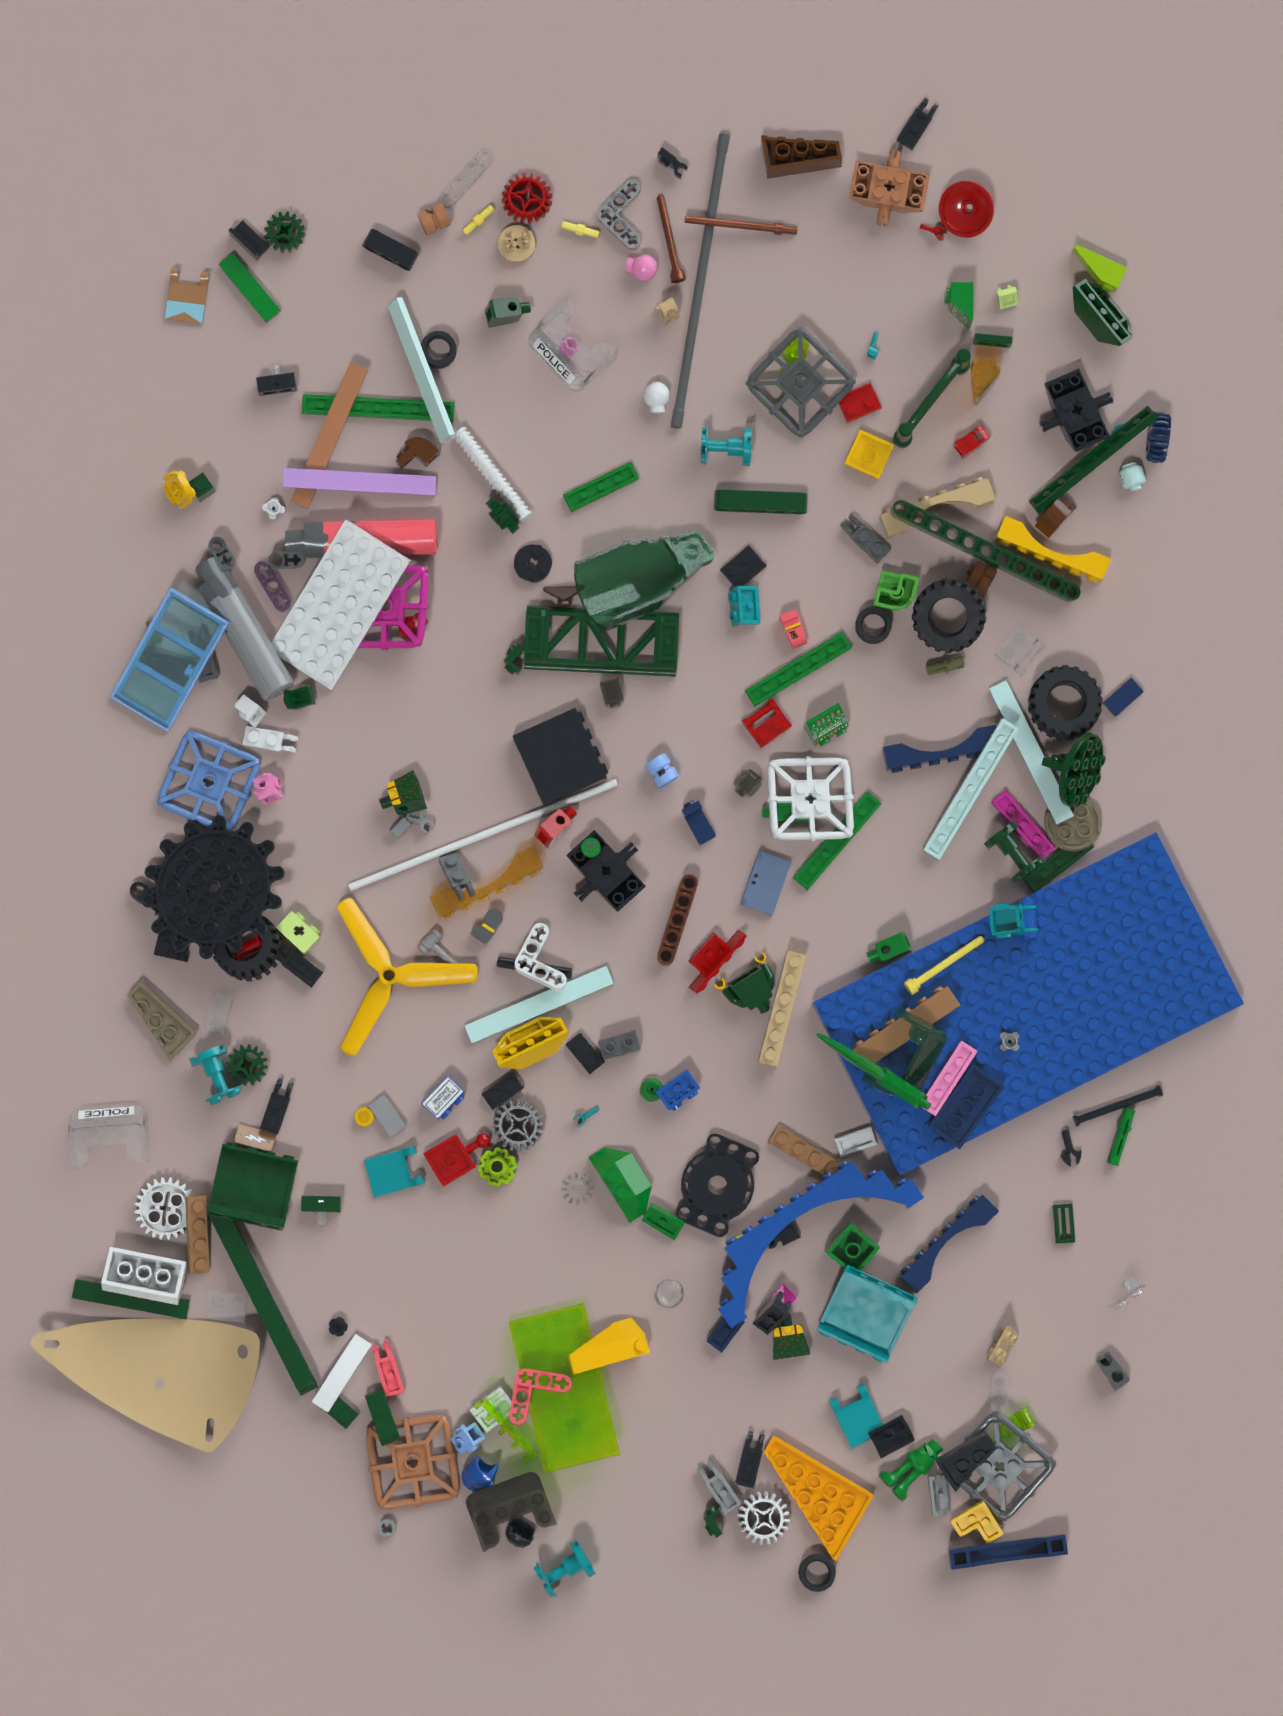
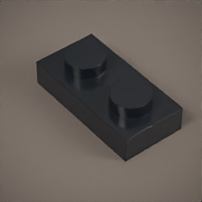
M581 1033L566 1044V1047L589 1075L605 1063Z
M512 1072L481 1095L490 1108L494 1110L524 1089V1087Z

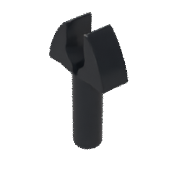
M1063 1130L1061 1134L1066 1152L1064 1155H1060L1066 1165L1071 1167L1069 1161L1071 1153L1075 1156V1161L1078 1165L1082 1152L1081 1150L1076 1151L1073 1149L1069 1130Z

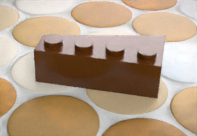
M761 135V147L767 179L842 167L839 141L818 139L812 141L804 140V138L785 139V137L777 136V138Z

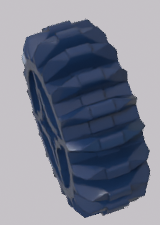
M1154 412L1158 419L1148 426L1145 455L1149 462L1163 463L1166 460L1169 447L1171 416L1164 412Z

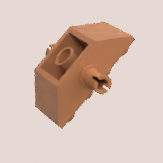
M895 150L889 151L887 166L855 161L849 198L864 206L878 208L876 224L881 226L882 218H884L883 226H888L890 211L915 213L923 212L930 175L899 169L902 154L900 151H897L895 158ZM890 186L892 189L887 191L886 187Z

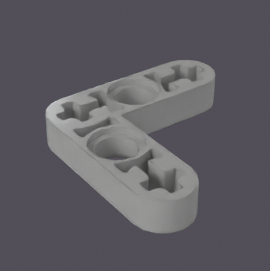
M633 179L626 181L597 212L598 221L629 250H636L640 247L641 237L619 214L640 194V184ZM630 185L631 187H633L635 185L636 192L634 193L633 191H631L628 194V198L630 199H627V197L624 194L628 192V186ZM617 197H621L624 200V204L620 207L615 206L613 203ZM601 212H610L609 217L612 220L614 219V217L616 218L610 226L608 225L610 224V220L606 217L603 219ZM618 223L624 226V231L621 233H617L614 230V226ZM628 230L630 231L628 233V236L632 239L637 238V244L632 243L630 245L628 244L629 239L626 236L624 237V239L622 238Z

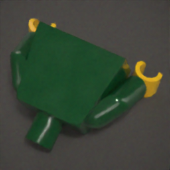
M761 953L764 959L759 961L755 955L754 961L757 965L727 983L729 987H726V982L723 978H720L723 981V986L718 987L715 983L714 986L716 989L722 990V994L730 1003L741 1008L748 1007L750 1010L757 1007L759 1012L763 1014L770 1009L766 1000L773 996L774 974L769 964L765 962L766 955Z

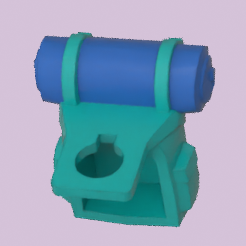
M1024 897L1019 900L1017 905L1010 906L1009 903H1001L991 907L990 926L992 936H996L998 939L1012 938L1013 935L1017 934L1022 935V939L1025 941L1038 939L1035 899Z

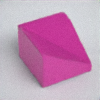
M784 1284L770 1297L771 1299L781 1291L784 1293L782 1303L785 1305L789 1300L792 1304L797 1298Z

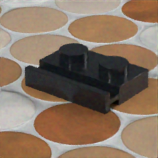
M748 545L722 567L720 572L734 587L745 586L764 570L767 565Z

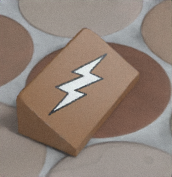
M239 1124L234 1143L272 1152L276 1134Z

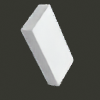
M871 1126L834 1139L840 1157L877 1145Z

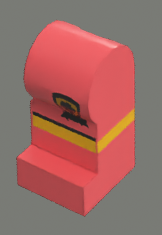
M796 609L780 615V622L791 647L794 649L807 644Z

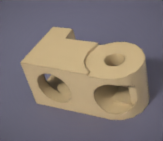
M672 297L656 306V310L664 325L679 318V310Z

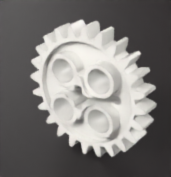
M162 1177L161 1183L154 1179L153 1186L147 1183L148 1190L141 1189L144 1193L143 1196L137 1195V1198L141 1201L134 1204L139 1207V1210L134 1211V1213L140 1214L136 1221H143L140 1228L147 1227L146 1234L153 1231V1238L159 1234L160 1240H163L164 1235L167 1236L168 1240H171V1234L175 1238H178L179 1231L185 1234V1196H189L192 1190L185 1191L187 1184L179 1186L180 1180L173 1183V1179L170 1177L168 1182H166L165 1178ZM169 1191L168 1207H171V1210L166 1212L165 1226H162L164 1211L161 1210V1207L166 1205V1195ZM157 1192L163 1195V1200L160 1203H155L153 1200V1196ZM176 1195H180L182 1198V1203L179 1206H175L172 1203V1199ZM154 1211L160 1214V1219L157 1222H152L150 1219V1215ZM173 1214L179 1217V1222L176 1225H171L169 1222V1218Z

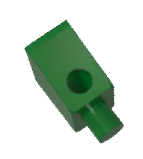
M901 932L875 943L876 948L866 952L870 963L879 959L882 962H886L913 950L906 933ZM889 946L890 952L885 954L884 947Z

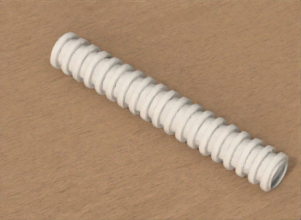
M462 427L458 429L452 438L456 439V443L460 444V448L464 449L463 452L467 453L468 458H471L470 461L475 463L474 466L478 467V471L482 472L481 475L485 476L486 481H489L488 484L493 486L492 489L496 490L497 495H500L499 498L503 499V502L518 518L517 521L520 523L528 519L532 511H528V506H524L525 502L521 501L520 496L517 497V492L513 491V487L510 488V483H507V479L503 478V474L499 473V469L495 468L496 465L492 464L491 459H488L489 456L484 454L485 451L481 450L480 445H477L478 442L474 441L473 436H470L471 433L466 431L467 428Z

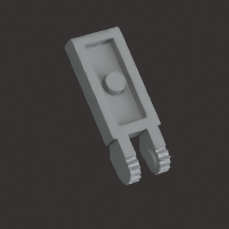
M709 1460L707 1461L708 1466L715 1476L708 1479L703 1468L699 1467L697 1470L725 1515H728L741 1506L742 1503L721 1472H718L712 1461Z

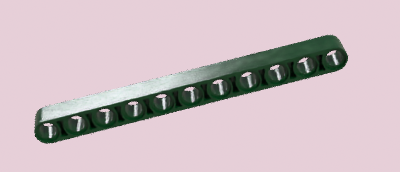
M905 500L896 501L890 508V513L894 518L1065 602H1072L1078 599L1081 594L1078 585ZM896 505L904 507L903 514L896 512ZM914 513L920 514L921 522L918 523L913 520ZM934 521L938 524L939 528L937 531H933L930 528V522ZM948 530L955 532V539L948 538ZM965 538L972 540L973 545L971 548L965 546ZM983 546L989 549L990 553L988 556H984L981 553ZM999 555L1006 557V564H1001L998 561ZM1016 563L1023 565L1024 570L1022 573L1016 571ZM1034 571L1040 574L1041 578L1039 581L1033 579L1032 574ZM1050 580H1055L1057 582V589H1052L1050 587ZM1068 588L1074 590L1075 595L1073 598L1067 595L1066 591Z
M208 1215L300 1396L318 1388L317 1382L235 1221Z

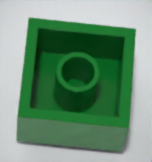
M848 1221L824 1251L844 1269L846 1265H850L861 1271L877 1253L880 1246L851 1221Z

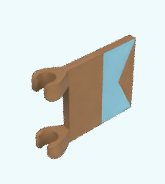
M172 268L165 319L203 324L209 274L206 272L201 273L200 285L178 283L180 272L178 269Z

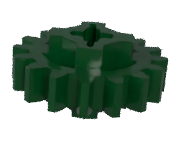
M288 211L284 216L279 212V217L272 215L273 221L267 220L269 227H264L265 232L268 233L265 235V239H270L268 241L269 246L274 244V251L280 248L281 253H284L285 249L291 253L292 247L297 250V244H303L301 238H304L306 235L301 231L305 230V226L301 225V218L296 220V214L290 217ZM276 226L277 231L272 235L273 228ZM297 229V236L294 239L293 233L296 232ZM282 230L288 231V234H282Z
M492 497L486 502V505L491 510L488 514L502 530L507 528L514 534L519 529V526L514 521L517 517L503 501L498 503Z
M250 1044L247 1045V1049H244L243 1045H240L239 1051L234 1048V1056L228 1055L231 1062H226L231 1067L227 1072L233 1073L230 1078H237V1084L243 1081L244 1086H247L248 1082L254 1086V1080L261 1082L260 1076H266L263 1070L268 1069V1066L264 1065V1062L268 1061V1059L262 1058L264 1052L258 1053L257 1046L252 1050ZM248 1053H253L258 1058L251 1059L249 1058ZM240 1055L241 1060L238 1064L235 1065V1061L237 1057ZM245 1058L249 1063H252L249 1066V1071L246 1068H242L245 1065ZM260 1065L258 1073L254 1076L255 1068ZM242 1071L246 1073L247 1078L240 1077L237 1072Z

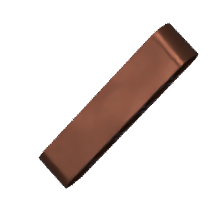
M687 874L681 879L662 938L657 959L663 966L672 964L675 959L697 890L698 880L692 874ZM692 879L695 885L693 888H686L684 881ZM686 897L689 904L685 907L678 904L679 898ZM679 915L683 918V922L680 925H675L672 922V918ZM668 934H675L677 941L669 943L666 939ZM669 952L671 960L663 961L660 957L661 953Z

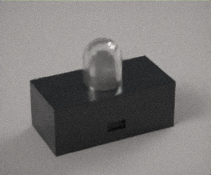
M272 364L269 367L270 376L256 377L259 396L297 391L294 372L281 374L280 366L277 364Z

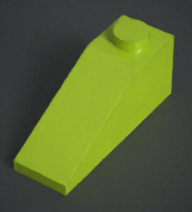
M1075 244L1072 252L1095 281L1102 286L1103 290L1116 292L1127 267Z

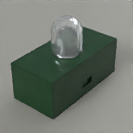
M302 1196L301 1211L315 1212L316 1224L324 1225L327 1221V1212L341 1213L342 1197Z

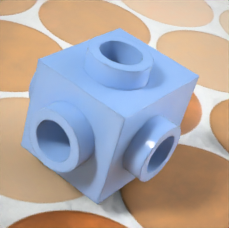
M476 1422L468 1427L462 1425L455 1430L456 1435L450 1438L461 1455L466 1451L470 1454L479 1448L477 1444L484 1440L485 1436Z

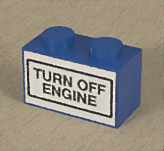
M447 1076L421 1104L437 1120L440 1118L444 1120L451 1113L449 1109L453 1104L457 1106L465 1098L463 1096L465 1092Z

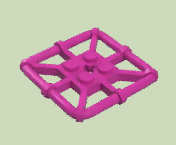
M408 566L404 573L415 574L402 587L394 588L384 604L385 606L389 602L391 605L390 609L386 611L382 608L372 626H381L380 641H362L358 648H381V650H388L389 648H416L423 644L426 610L429 607L427 604L429 578L426 567ZM421 578L419 603H406L407 591ZM406 610H419L417 636L405 624ZM389 626H400L412 641H388Z

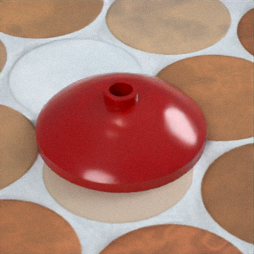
M959 181L952 184L944 191L939 201L941 222L949 232L958 237L971 238L983 233L990 226L994 217V203L990 193L982 185L973 181ZM968 204L972 205V211L968 210Z

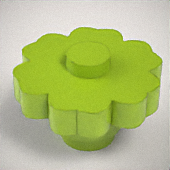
M497 1147L493 1152L487 1150L480 1157L482 1164L478 1166V1171L482 1179H487L489 1186L499 1187L502 1183L509 1184L514 1179L515 1174L513 1171L517 1168L515 1157L508 1156L506 1149Z

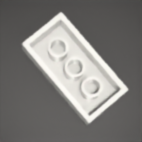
M110 1247L101 1282L102 1290L179 1305L187 1263L185 1261Z

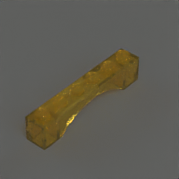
M533 846L515 854L510 866L497 880L487 886L474 889L475 896L470 897L467 891H463L464 899L459 901L455 892L446 888L429 898L439 918L447 920L455 916L454 912L460 909L462 912L472 907L471 904L476 901L482 903L488 900V895L494 892L498 895L506 891L507 886L511 884L516 886L524 882L523 878L529 875L531 878L539 875L543 866Z

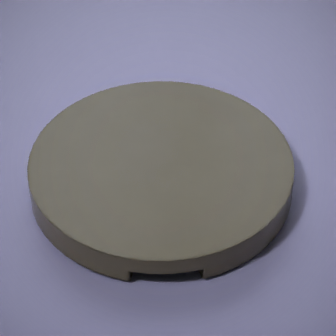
M1087 799L1084 805L1081 804L1075 808L1070 807L1074 817L1056 825L1049 809L1047 810L1044 819L1045 832L1049 840L1056 847L1069 852H1078L1089 848L1098 839L1102 828V817L1098 807L1089 799Z

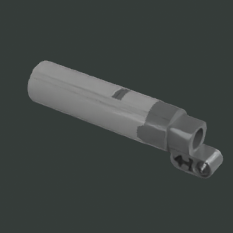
M213 537L210 539L207 547L210 558L197 565L195 573L202 583L198 589L210 610L230 622L224 632L225 636L263 701L272 700L283 694V691L290 689L294 685V681L230 573L235 565L233 554L223 538ZM212 545H220L221 550H213ZM223 560L225 563L229 562V566H227L226 564L222 565Z

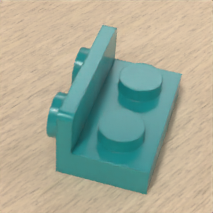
M736 586L729 589L728 601L730 602L729 618L731 626L761 624L758 586Z

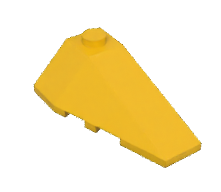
M627 1318L610 1324L602 1332L595 1335L594 1338L569 1354L568 1359L572 1373L577 1374L650 1353L645 1333L632 1318Z

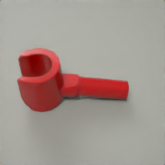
M923 224L920 225V229L933 233L939 241L944 240L940 233L947 234L942 226L933 228Z

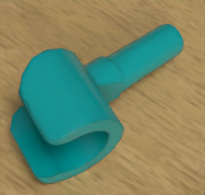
M874 332L872 343L867 351V356L874 360L880 351L875 348L878 332Z
M595 1107L583 1115H575L573 1120L581 1117L582 1123L577 1125L581 1126L587 1118L598 1112L599 1109Z

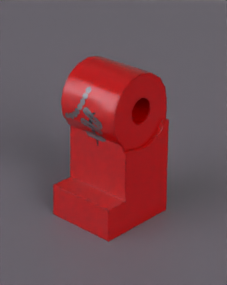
M980 425L955 441L953 447L961 458L964 459L980 448L991 436Z

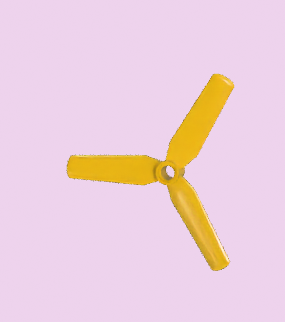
M348 898L337 905L338 912L366 962L379 973L380 978L368 989L340 1046V1049L347 1055H357L387 1005L391 988L396 983L409 987L475 983L477 981L478 969L476 964L409 963L398 968L391 966L388 950L354 900ZM385 972H394L393 980H385Z

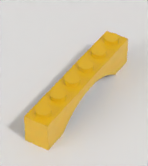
M1007 516L1004 517L995 539L1003 547L1009 548L1011 546L1016 548L1018 553L1034 555L1033 558L1038 561L1044 562L1046 560L1051 562V565L1055 568L1062 569L1063 567L1068 569L1072 575H1083L1092 583L1102 582L1111 558L1096 552L1081 555H1066L1054 552L1037 542L1022 522Z

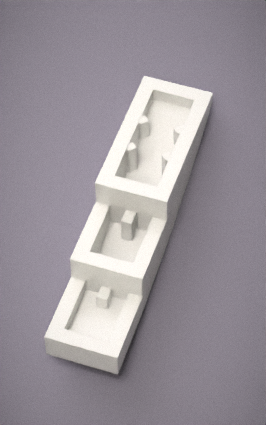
M355 1334L312 1402L329 1412L372 1344Z

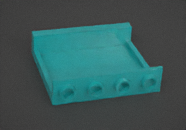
M846 1265L818 1324L817 1331L825 1337L837 1339L842 1345L854 1347L859 1353H867L879 1362L884 1361L888 1363L890 1354L911 1311L916 1305L918 1297L850 1265Z

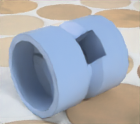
M666 753L659 755L645 765L648 773L654 775L653 781L658 789L679 777L676 769L670 767L671 761ZM665 769L666 773L663 774V775H660L659 772H661V771H663V770Z

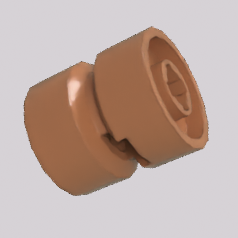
M442 203L432 206L431 211L426 209L417 213L427 236L437 232V228L444 229L451 226L450 219Z

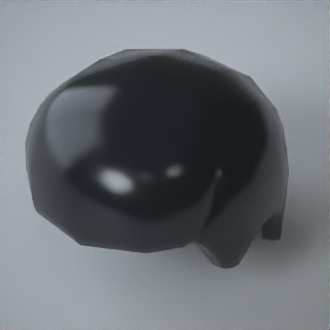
M514 1518L507 1525L505 1535L507 1540L515 1547L525 1548L533 1541L535 1530L526 1521Z

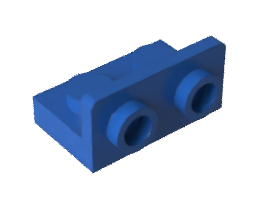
M685 1069L655 1092L666 1109L674 1111L682 1105L681 1102L683 1100L695 1097L700 1087L689 1071Z

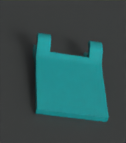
M415 1146L364 1160L374 1198L425 1184L423 1176L411 1178L406 1156L417 1154Z
M864 1384L856 1387L861 1398L843 1407H840L835 1397L828 1400L851 1449L870 1440L868 1433L883 1425Z

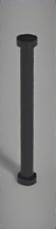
M1157 1085L1155 1089L1079 1116L1074 1115L1072 1118L1077 1127L1080 1126V1123L1152 1097H1161L1163 1092L1160 1085Z

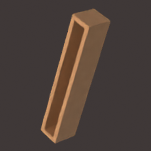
M940 986L932 991V997L929 999L923 997L916 1002L917 1007L912 1010L909 1007L901 1012L900 1015L902 1017L895 1021L892 1018L884 1024L886 1028L880 1032L876 1029L868 1035V1040L865 1042L860 1040L852 1045L853 1050L876 1063L955 1010L960 1004L948 986L945 988Z

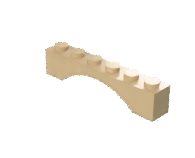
M983 477L973 480L972 484L965 486V483L955 486V490L949 492L942 490L936 493L937 496L931 498L929 496L918 499L919 502L913 505L925 511L949 504L965 505L978 509L994 503L996 498L989 479L983 480ZM900 505L901 508L896 509V512L903 514L904 507ZM890 509L884 510L883 514L880 515V521L887 539L905 534L910 526L894 518L890 513ZM914 513L913 520L915 521L920 514Z
M787 951L758 1064L773 1068L778 1066L806 959L804 954Z

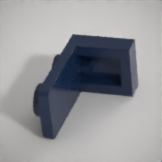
M692 800L684 804V809H682L681 813L698 844L702 845L715 838L716 834L702 811L700 802L694 803Z

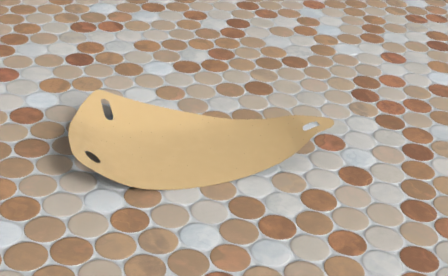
M138 1318L90 1322L40 1332L32 1337L31 1346L71 1381L121 1414L171 1439L205 1452H213L231 1432L246 1406L257 1371L260 1341L257 1334L253 1331L223 1323L190 1319ZM45 1340H58L59 1346L57 1348H44ZM240 1345H245L248 1349V1355L244 1359L238 1355V1347ZM160 1376L165 1385L162 1388L156 1389L155 1383ZM209 1418L214 1419L213 1439L211 1442L206 1441L205 1438L207 1420Z

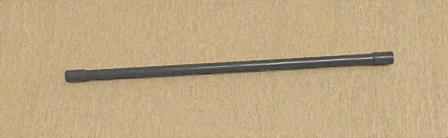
M720 133L718 137L716 161L706 218H716L725 158L730 135ZM709 225L704 227L675 408L670 426L676 429H682L684 405L714 226Z

